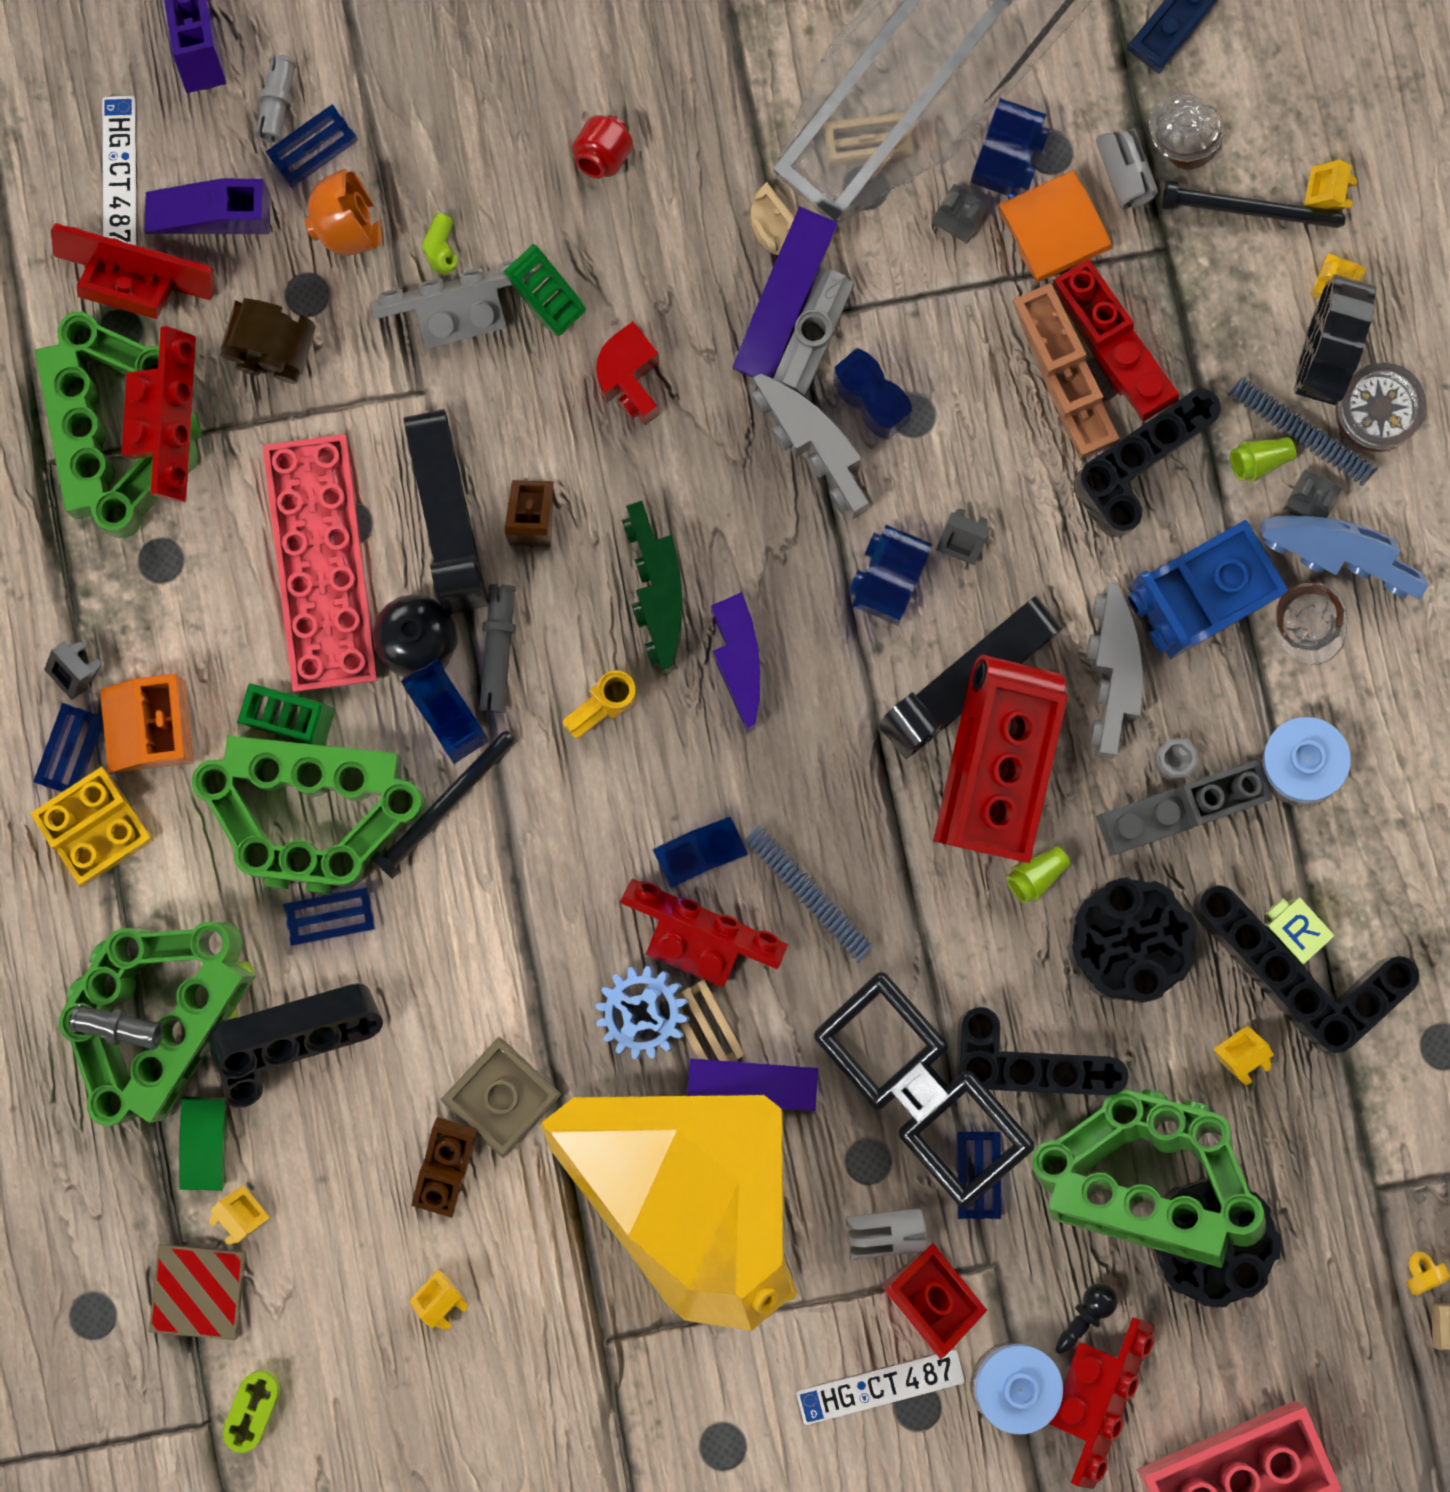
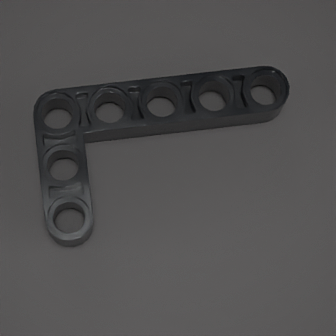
M439 409L404 417L406 436L434 563L430 564L438 601L445 613L449 615L486 607L489 605L446 411L445 409Z
M1034 596L919 693L915 694L912 692L884 715L879 725L880 730L902 756L908 759L962 714L971 671L980 655L984 654L1022 664L1063 629L1062 625L1038 597Z
M1221 885L1212 886L1199 892L1194 900L1193 909L1197 919L1319 1051L1326 1053L1347 1051L1418 985L1419 969L1412 960L1403 956L1385 958L1370 968L1334 1002L1234 891ZM1211 894L1219 895L1225 902V912L1219 918L1212 916L1206 908L1207 899ZM1240 926L1248 927L1254 934V943L1248 950L1243 949L1236 942L1235 935ZM1270 958H1276L1283 965V975L1278 981H1272L1265 973V964ZM1393 964L1401 968L1404 975L1403 983L1398 988L1390 985L1386 976L1387 970ZM1301 989L1307 991L1313 1001L1311 1009L1305 1014L1297 1010L1294 1003L1295 995ZM1361 993L1367 994L1373 1004L1371 1013L1366 1017L1360 1015L1355 1007L1356 998ZM1331 1021L1338 1024L1342 1032L1341 1040L1334 1046L1330 1045L1324 1038V1029Z

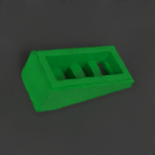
M534 243L503 271L540 323L556 336L562 335L586 312V307L577 294ZM539 265L540 268L536 272H534L525 282H523L522 279L534 267ZM546 278H548L534 293H532ZM556 291H558L547 303H545Z
M249 683L237 723L306 744L325 746L335 708L320 702ZM265 696L268 697L262 720L259 721L256 720L262 697ZM279 701H282L284 703L276 726L273 725ZM299 706L300 710L294 730H290L295 708Z

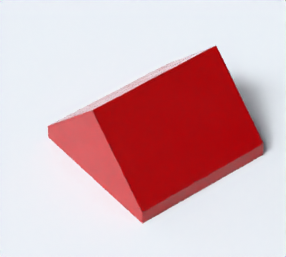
M933 1243L927 1246L926 1251L920 1252L881 1284L885 1292L940 1359L945 1357L988 1311Z

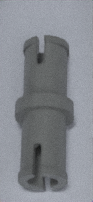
M78 1004L74 1008L70 1020L72 1032H82L106 1038L107 1043L114 1045L125 1042L155 1050L158 1048L163 1034V1024L161 1022H151L127 1016L126 1011L119 1009L108 1012Z

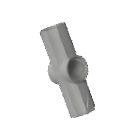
M821 269L803 312L796 320L795 330L773 378L798 392L803 397L806 396L822 357L830 346L833 332L853 289L854 282L845 275L834 270ZM808 326H817L822 329L824 336L818 341H810L803 336L802 331Z

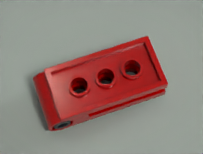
M984 654L977 658L968 683L933 838L934 842L1021 862H1031L1068 695H1065V678L1061 673ZM1011 721V729L1010 731H1008V726ZM1000 764H1002L1001 772L999 774V766ZM992 805V813L989 816V810Z

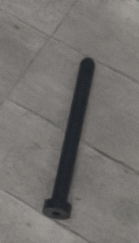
M1171 180L1166 181L1162 195V209L1172 211L1175 205L1333 228L1344 226L1346 216L1340 211L1178 188V181Z
M508 731L501 732L384 855L377 852L371 860L393 880L400 873L396 866L514 744L515 737Z

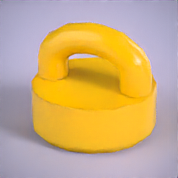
M1420 1251L1412 1253L1409 1257L1408 1266L1413 1278L1405 1282L1412 1295L1418 1296L1450 1280V1272L1445 1263L1435 1266L1430 1256ZM1419 1262H1420V1263L1423 1265V1267L1425 1268V1270H1426L1425 1272L1422 1271V1269H1421V1267H1420V1265H1419Z

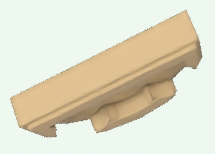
M766 182L754 197L750 210L751 229L758 243L770 253L779 255L794 217Z

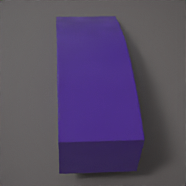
M740 592L711 605L712 616L726 644L713 650V658L748 733L755 730L760 700V661L752 617L744 596Z
M690 1058L687 1096L765 1095L781 1109L815 1111L818 1068Z

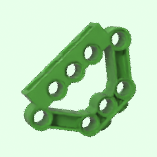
M72 312L60 321L57 328L58 345L34 349L65 511L74 519L93 516L95 522L109 535L116 538H127L139 530L142 516L160 498L150 494L153 457L140 458L110 491L109 485L114 479V467L103 455L101 447L107 437V429L94 411V405L99 398V389L95 381L87 374L85 362L92 360L126 376L127 372L150 370L154 365H157L159 361V346H143L100 326L90 314ZM91 330V337L87 343L82 345L74 344V339L80 331ZM84 381V389L79 395L75 397L67 396V390L73 382ZM196 413L191 414L188 473L195 468L198 461L196 439L202 438L201 426ZM85 420L92 421V429L86 436H75V429L80 422ZM93 460L100 461V469L95 476L90 478L83 477V469L88 462ZM125 505V517L117 523H110V511L115 506Z
M227 735L224 761L207 760L194 770L192 776V788L195 794L208 802L235 849L234 861L237 867L245 874L264 879L263 887L289 889L290 882L305 883L307 892L331 894L332 886L342 888L353 887L365 877L367 865L372 861L371 859L376 853L381 852L404 826L414 824L424 814L426 808L422 792L412 783L399 780L402 758L396 753ZM269 761L277 762L279 765L277 778L271 782H262L260 778L261 767ZM309 766H319L322 772L321 780L313 787H305L301 778L303 771ZM352 770L362 771L364 775L362 787L353 792L346 791L343 781L347 773ZM215 773H224L226 777L225 788L217 794H211L207 788L208 779ZM240 781L252 782L258 788L270 793L279 792L286 786H292L310 797H320L327 793L328 790L337 791L347 800L354 802L363 801L370 795L381 796V800L338 845L329 848L327 851H319L314 845L302 840H293L285 844L284 847L277 846L269 840L242 794L239 785ZM401 792L410 793L413 798L412 808L404 814L394 813L392 809L393 798ZM257 845H265L269 855L266 863L260 867H253L249 861L250 851ZM306 849L311 855L310 866L302 872H296L291 866L292 856L296 851ZM341 854H349L354 862L353 869L348 875L339 877L333 870L334 860Z
M203 922L194 929L152 932L145 928H121L114 931L106 941H101L95 947L89 958V962L92 964L84 977H79L70 986L66 998L69 1000L59 1017L60 1031L71 1042L89 1095L87 1098V1111L95 1123L102 1126L123 1124L134 1120L138 1115L149 1123L166 1119L210 1049L208 1038L211 1030L216 1025L228 1021L255 978L254 974L235 962L241 953L243 938L240 931L234 925L228 922ZM214 932H217L222 938V948L218 954H214L209 947V939ZM132 938L139 945V953L134 960H131L127 954V945ZM199 960L203 963L195 977L183 981L176 993L178 1005L173 1013L167 1014L157 1021L163 1024L162 1039L158 1048L143 1051L133 1059L130 1066L131 1079L129 1078L118 1045L107 1043L106 1038L71 1031L70 1020L76 1005L82 1004L86 1007L113 1012L118 1004L127 1002L133 996L136 989L135 976L140 968H145L152 963ZM108 975H111L116 982V990L111 997L104 989V981ZM200 985H203L209 993L208 1002L204 1007H200L195 999L196 990ZM177 1022H180L186 1030V1036L181 1044L173 1037L172 1030ZM154 1058L161 1062L163 1070L158 1080L150 1073V1064ZM113 1092L121 1100V1108L117 1114L109 1107V1097Z
M1148 1089L1143 1090L1142 1093L1123 1090L1116 1095H1109L1103 1104V1108L1060 1139L1044 1142L1036 1149L1033 1154L1032 1165L1040 1185L1046 1191L1052 1193L1048 1209L1054 1221L1219 1268L1223 1267L1229 1244L1245 1247L1254 1245L1262 1239L1265 1233L1266 1220L1264 1209L1257 1197L1250 1194L1233 1153V1140L1229 1124L1222 1116L1210 1112L1209 1107L1195 1101H1185L1184 1104L1167 1100L1168 1098L1164 1094ZM1124 1110H1131L1137 1114L1135 1119L1127 1124H1120L1115 1121L1117 1114ZM1166 1121H1172L1179 1125L1177 1131L1171 1135H1162L1156 1130L1160 1124ZM1209 1132L1221 1136L1220 1142L1212 1147H1205L1198 1142L1201 1136ZM1139 1138L1151 1140L1155 1148L1163 1153H1174L1184 1149L1193 1152L1194 1156L1202 1162L1221 1212L1219 1214L1203 1209L1202 1205L1190 1196H1180L1173 1200L1161 1198L1153 1187L1146 1184H1138L1130 1188L1118 1186L1113 1177L1106 1173L1096 1172L1087 1177L1082 1176V1174L1125 1143ZM1062 1160L1067 1163L1065 1170L1060 1174L1051 1175L1046 1172L1048 1164L1052 1161ZM1107 1190L1112 1193L1110 1201L1106 1204L1095 1205L1090 1202L1092 1195L1097 1191ZM1140 1202H1150L1155 1206L1153 1212L1146 1217H1138L1132 1213V1210ZM1241 1211L1249 1212L1255 1217L1253 1222L1246 1227L1234 1225L1231 1219L1236 1213ZM1185 1213L1192 1214L1198 1218L1196 1224L1189 1229L1177 1227L1175 1221L1180 1215Z

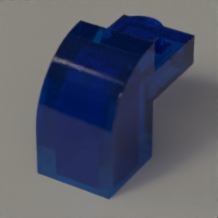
M437 658L401 681L417 709L427 721L454 764L490 741Z

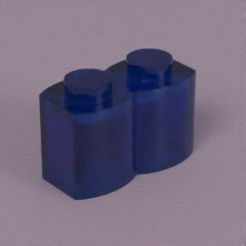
M999 98L970 183L1012 198L1019 194L1021 188L1029 190L1037 166L1029 164L1034 150L1043 151L1050 132V128L1043 126L1047 114Z
M856 348L834 367L833 383L837 393L847 404L860 410L864 423L875 435L884 440H889L910 421L913 410L908 396L898 385L884 378L880 365L869 353Z
M888 525L885 526L882 534L874 532L865 552V556L871 558L866 572L857 570L848 592L855 596L852 607L899 626L933 544Z

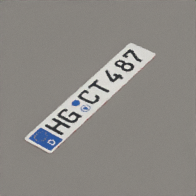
M103 97V236L136 245L135 97Z
M951 1350L942 1359L937 1355H932L797 1391L796 1395L805 1425H810L960 1385L965 1380L956 1350Z

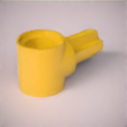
M614 670L604 674L599 682L589 690L592 697L563 719L564 727L575 739L581 738L607 716L613 720L621 713L627 712L633 707L636 702L637 692L633 679L627 673ZM622 682L629 688L627 698L618 703L609 701L605 697V691L610 684Z

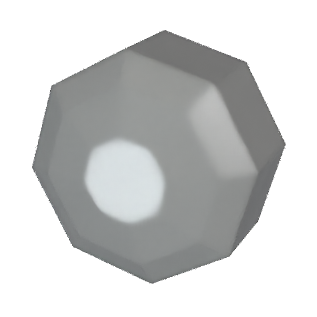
M1185 738L1168 739L1155 752L1156 769L1167 779H1185L1198 766L1197 749Z

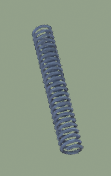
M1245 377L1241 378L1228 392V396L1234 393L1233 400L1239 397L1238 403H1242L1245 400L1244 407L1250 405V411L1256 408L1255 415L1262 411L1260 418H1264L1267 415L1266 422L1271 421L1273 418L1271 425L1274 426L1278 423L1277 430L1284 426L1282 433H1286L1290 429L1288 437L1293 436L1296 432L1293 440L1296 441L1300 438L1299 445L1306 441L1305 448L1312 444L1310 452H1314L1318 447L1315 452L1316 456H1319L1324 450L1321 460L1329 455L1326 462L1330 463L1335 458L1332 467H1336L1341 461L1337 468L1338 471H1341L1347 464L1343 475L1351 470L1348 475L1350 479L1357 473L1354 482H1358L1363 476L1359 483L1360 486H1363L1378 471V467L1373 468L1372 464L1367 465V460L1361 462V456L1356 457L1355 452L1350 454V448L1345 450V445L1339 446V441L1334 442L1333 437L1328 439V433L1322 436L1323 431H1317V426L1312 427L1311 422L1306 424V418L1300 420V415L1295 416V411L1289 413L1290 409L1289 407L1284 409V403L1278 405V400L1273 401V396L1267 398V392L1262 394V388L1256 391V385L1251 386V381L1245 383Z
M757 825L746 838L745 844H750V849L755 848L754 853L759 854V859L765 858L764 864L769 863L768 868H774L773 873H778V878H783L782 883L788 882L787 888H792L791 893L798 892L796 898H801V903H806L805 908L811 907L810 913H815V918L821 917L819 923L825 922L824 928L830 927L828 933L834 932L833 938L839 937L838 943L844 942L842 948L848 947L847 953L853 952L852 958L859 956L856 959V963H860L862 958L872 948L873 943L866 944L868 938L862 939L863 933L857 934L859 928L852 930L854 923L848 924L849 918L843 919L845 913L838 915L840 908L834 909L835 903L828 905L831 902V898L825 899L826 893L819 895L822 888L814 891L817 883L810 885L812 878L804 881L808 877V873L801 875L803 872L802 868L795 871L798 868V864L795 863L791 866L794 859L786 861L789 858V854H784L781 857L785 849L777 851L780 844H775L770 848L775 843V839L768 841L771 834H766L761 838L766 833V829L758 832L761 825Z

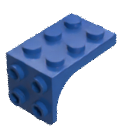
M1244 520L1150 573L1146 570L1139 574L1128 587L1131 592L1128 595V600L1134 612L1139 617L1145 616L1153 629L1149 632V635L1156 649L1161 654L1166 652L1171 660L1279 599L1288 591V588L1248 521Z

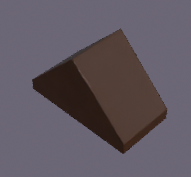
M512 480L505 522V536L509 545L551 547L554 482Z

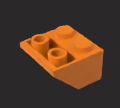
M177 674L134 678L100 689L109 774L194 764L186 680Z

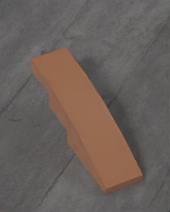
M1049 283L1014 298L1012 303L1030 349L1080 460L1108 449L1119 442L1120 438L1102 403L1103 395L1085 361L1087 354L1052 284Z

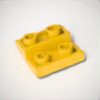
M102 766L30 813L50 847L58 852L80 887L88 885L154 841L126 797Z

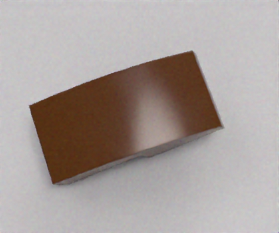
M439 1117L436 1118L432 1127L425 1159L419 1171L411 1206L450 1218L453 1217L478 1129Z

